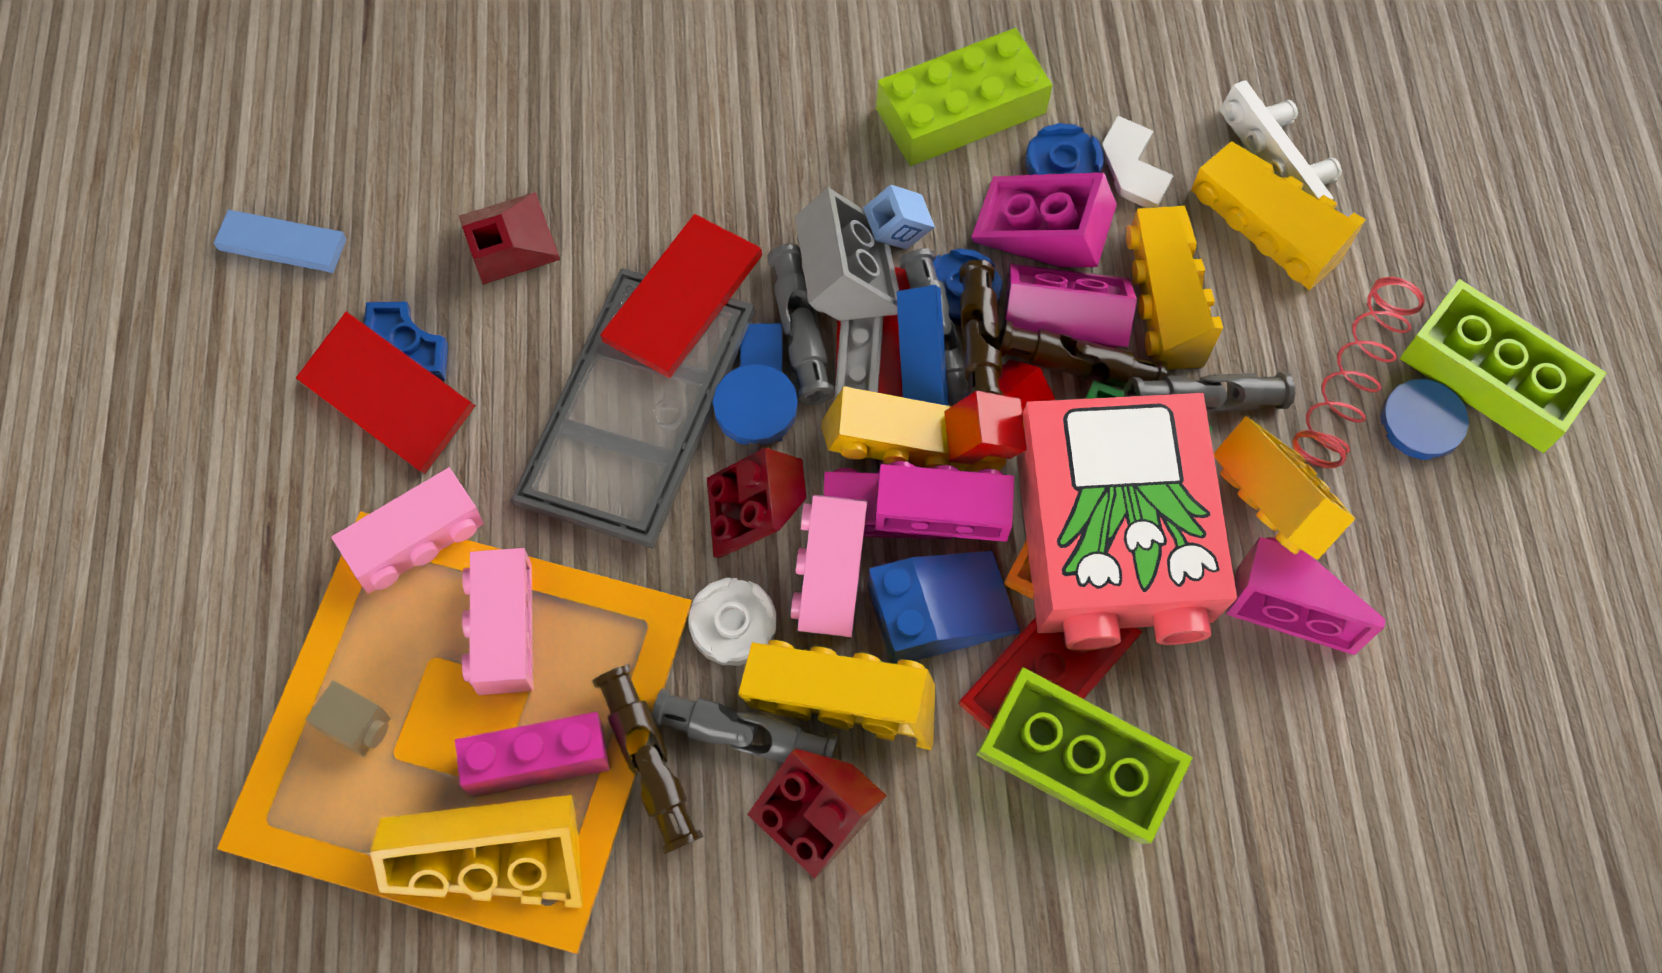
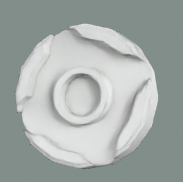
M724 578L708 584L696 595L689 614L688 628L695 647L707 659L720 665L740 666L746 664L752 642L767 644L769 640H773L776 634V610L771 597L758 584L751 581L737 580V578Z

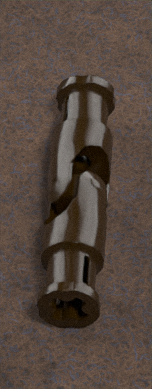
M970 260L959 268V281L963 284V293L960 296L963 368L965 379L969 382V392L966 394V397L975 391L1004 396L1003 392L999 389V379L1003 371L999 343L997 295L992 290L995 271L994 266L985 260Z
M1009 320L1004 321L999 333L1001 357L1008 354L1027 359L1030 365L1060 373H1069L1076 377L1091 381L1095 380L1122 389L1130 377H1140L1143 381H1160L1163 376L1167 375L1168 371L1166 361L1160 360L1154 363L1134 357L1132 352L1085 340H1077L1070 336L1044 329H1039L1037 332L1013 326V322ZM1093 357L1102 361L1101 363L1091 365Z
M627 664L601 674L593 679L592 683L595 688H600L610 710L607 719L625 762L635 776L638 775L637 772L641 773V800L648 817H654L665 842L662 850L664 854H667L704 836L701 830H695L685 806V802L688 799L680 780L662 763L663 761L665 763L668 762L665 744L646 700H640L630 676L633 669L631 664ZM634 730H648L654 736L657 744L642 746L630 757L627 750L628 735ZM670 813L674 815L680 834H677L669 816Z

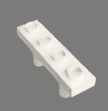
M1247 81L1234 84L1219 111L1243 142L1246 149L1272 164L1274 174L1277 176L1288 178L1291 175L1303 182L1302 190L1319 199L1322 195H1325L1333 200L1332 195L1324 185L1336 182L1341 176L1342 169L1339 162L1331 157L1309 165L1281 128L1282 126L1293 124L1294 120L1297 119L1298 110L1295 103L1291 100H1285L1281 103L1265 107Z

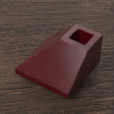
M536 192L459 215L462 229L483 285L560 260Z
M765 447L707 477L713 557L720 559L780 531L807 499L803 460L801 458Z
M795 749L789 754L747 815L815 879L864 827L887 795L853 764Z

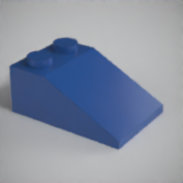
M993 551L911 557L869 568L867 587L891 664H897L899 660H922L1015 635L1020 631Z

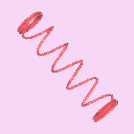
M1383 277L1375 281L1367 296V305L1370 312L1357 317L1352 325V334L1355 342L1344 345L1337 353V364L1340 372H1335L1325 377L1321 384V393L1325 402L1317 403L1309 408L1305 421L1309 430L1296 433L1292 440L1294 450L1302 455L1307 462L1322 468H1337L1344 464L1347 458L1346 453L1351 451L1348 444L1335 436L1313 431L1309 423L1310 414L1317 407L1328 405L1335 413L1348 421L1359 423L1366 420L1365 414L1358 408L1342 402L1329 401L1325 393V385L1332 377L1343 374L1349 382L1364 391L1379 392L1382 389L1380 383L1375 378L1365 373L1344 371L1341 365V355L1346 348L1358 344L1370 357L1386 363L1394 362L1397 357L1391 348L1374 341H1359L1356 335V326L1364 317L1373 315L1377 322L1393 332H1410L1412 329L1410 322L1400 315L1416 314L1420 312L1425 304L1423 294L1413 283L1397 277ZM1387 285H1401L1417 296L1419 305L1413 309L1394 307L1380 298L1377 290ZM1373 296L1376 303L1387 311H1373L1371 297ZM1376 314L1394 316L1404 321L1408 328L1406 330L1395 329L1385 324ZM1362 344L1379 346L1389 351L1393 357L1392 359L1380 358L1369 352ZM1347 374L1365 377L1373 381L1378 387L1376 389L1364 387L1356 383ZM1333 405L1350 408L1359 413L1362 418L1354 419L1348 417ZM1298 438H1315L1324 447L1339 453L1341 459L1336 462L1318 459L1300 447Z

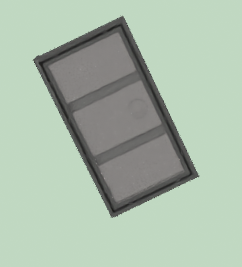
M620 269L510 502L516 507L653 549L714 410L713 398L716 387L724 376L730 372L741 347L742 340L756 311L754 304L730 298L669 379L607 345L601 339V332L646 276L631 270Z

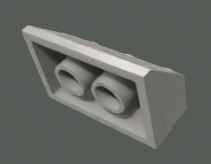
M827 187L795 215L797 238L800 245L802 269L804 271L809 304L815 310L825 312L839 321L897 315L896 292L899 291L890 245L875 241L862 208Z

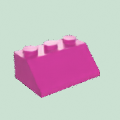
M1010 263L1003 322L1009 320L1013 322V326L1037 332L1039 329L1067 335L1077 340H1085L1117 348V346L1128 347L1137 298L1130 278Z

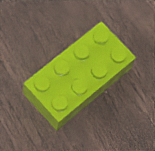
M1015 27L879 79L876 110L908 165L911 167L1045 114L1053 84Z
M1461 279L1456 282L1399 358L1432 381L1444 384L1456 393L1461 400L1543 454L1567 432L1607 374L1604 370Z
M1023 667L1017 673L976 753L977 756L1140 844L1152 843L1193 757Z

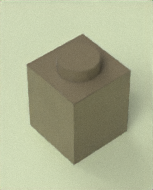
M332 680L305 720L320 733L365 757L370 748H376L384 739L390 717L379 705Z

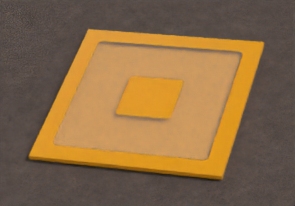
M360 511L355 522L369 515V513ZM470 540L454 542L440 550L438 555L429 563L412 567L399 575L398 580L391 586L382 590H374L369 594L360 584L341 554L217 849L578 955L636 778L625 762L607 719L610 710L600 688L594 687L592 680L612 669L631 664L633 672L630 674L631 680L640 700H646L652 714L660 690L662 688L665 689L692 606V600L529 557L532 563L533 691L478 695L469 681H464L462 672L463 654L470 653V637L465 638L462 626L463 611L470 610V595H465L463 589V569L470 568V552L502 549ZM332 680L379 705L390 717L384 739L376 748H370L365 757L320 733L305 720ZM592 712L598 713L604 726L610 765L609 771L473 798L460 786L455 739ZM634 730L628 735L627 750L630 757L639 748L646 746L650 735L648 730ZM572 795L579 834L583 908L565 907V901L542 899L541 905L524 904L521 903L522 897L492 895L491 901L472 900V895L458 892H447L445 897L379 892L370 850L380 818Z

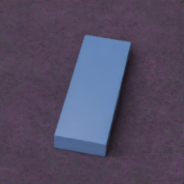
M227 210L214 244L219 251L334 273L345 245L346 237L341 231Z

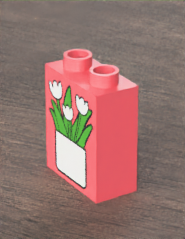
M1204 393L1027 402L1023 411L1027 450L1017 455L1031 582L1033 583L1034 591L1033 598L1037 632H1064L1066 648L1071 650H1096L1117 645L1121 642L1120 628L1154 626L1156 642L1162 645L1189 644L1209 638L1212 635L1210 623H1213L1237 599Z

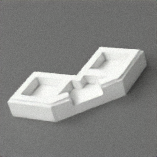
M1117 116L1101 148L1104 152V163L1109 166L1114 177V185L1118 195L1145 208L1158 207L1172 181L1173 175L1139 160L1151 139L1153 131Z

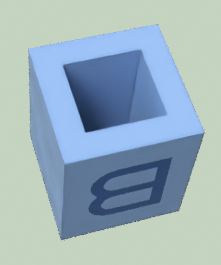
M889 185L863 207L875 241L908 249L935 228L922 194L894 185Z

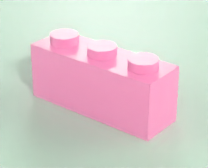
M448 467L331 536L360 584L369 594L374 590H382L391 586L398 580L399 575L412 567L429 563L438 555L440 550L450 544L469 539L475 534L477 528L484 523L475 504L451 468Z
M814 495L812 504L804 503L801 530L809 531L807 548L798 549L796 574L804 575L802 593H793L791 619H799L798 631L852 637L867 501Z
M525 548L470 552V568H464L462 576L465 595H470V610H464L462 615L465 638L470 637V653L463 654L462 657L464 681H469L478 695L533 691L532 563Z

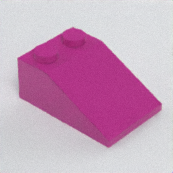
M1104 173L993 176L971 238L974 243L1057 267H1098L1117 204Z
M1259 537L1237 567L1234 579L1237 599L1226 611V615L1353 655L1357 654L1383 630L1386 622L1384 617L1312 556L1303 550H1300L1297 555L1292 553L1275 537Z

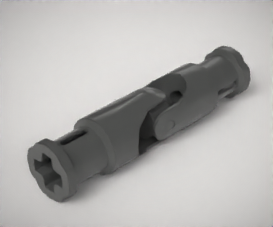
M792 244L781 245L768 253L767 260L768 264L774 268L776 277L774 292L785 334L788 335L790 342L788 345V356L791 369L794 373H797L800 386L797 397L798 401L804 405H817L832 399L835 395L834 386L829 384L825 367L828 364L824 342L818 330L816 310L809 304L807 299L800 248ZM788 309H797L789 315Z
M929 248L916 249L904 254L899 259L900 268L906 271L910 289L937 285L941 288L944 341L948 340L949 350H945L949 406H953L964 399L969 392L964 376L963 353L954 323L949 317V305L942 281L937 279L933 265L936 258L935 253Z
M1278 372L1274 377H1259L1256 373L1217 374L1203 376L1200 380H1192L1186 376H1163L1160 381H1143L1140 377H1130L1125 385L1124 397L1204 393L1207 412L1257 410L1260 406L1275 405L1278 409H1288L1294 402L1296 390L1293 378L1288 372ZM1221 382H1227V392Z
M664 688L660 690L652 712L658 729L664 726L688 733V738L709 744L727 743L738 751L784 763L789 754L795 749L833 758L838 741L837 734L831 733L829 737L802 730L800 724L748 711L737 713L723 704L699 698L696 702L670 695V691ZM758 724L770 732L772 736L771 744L762 746L752 744L753 738L758 732Z

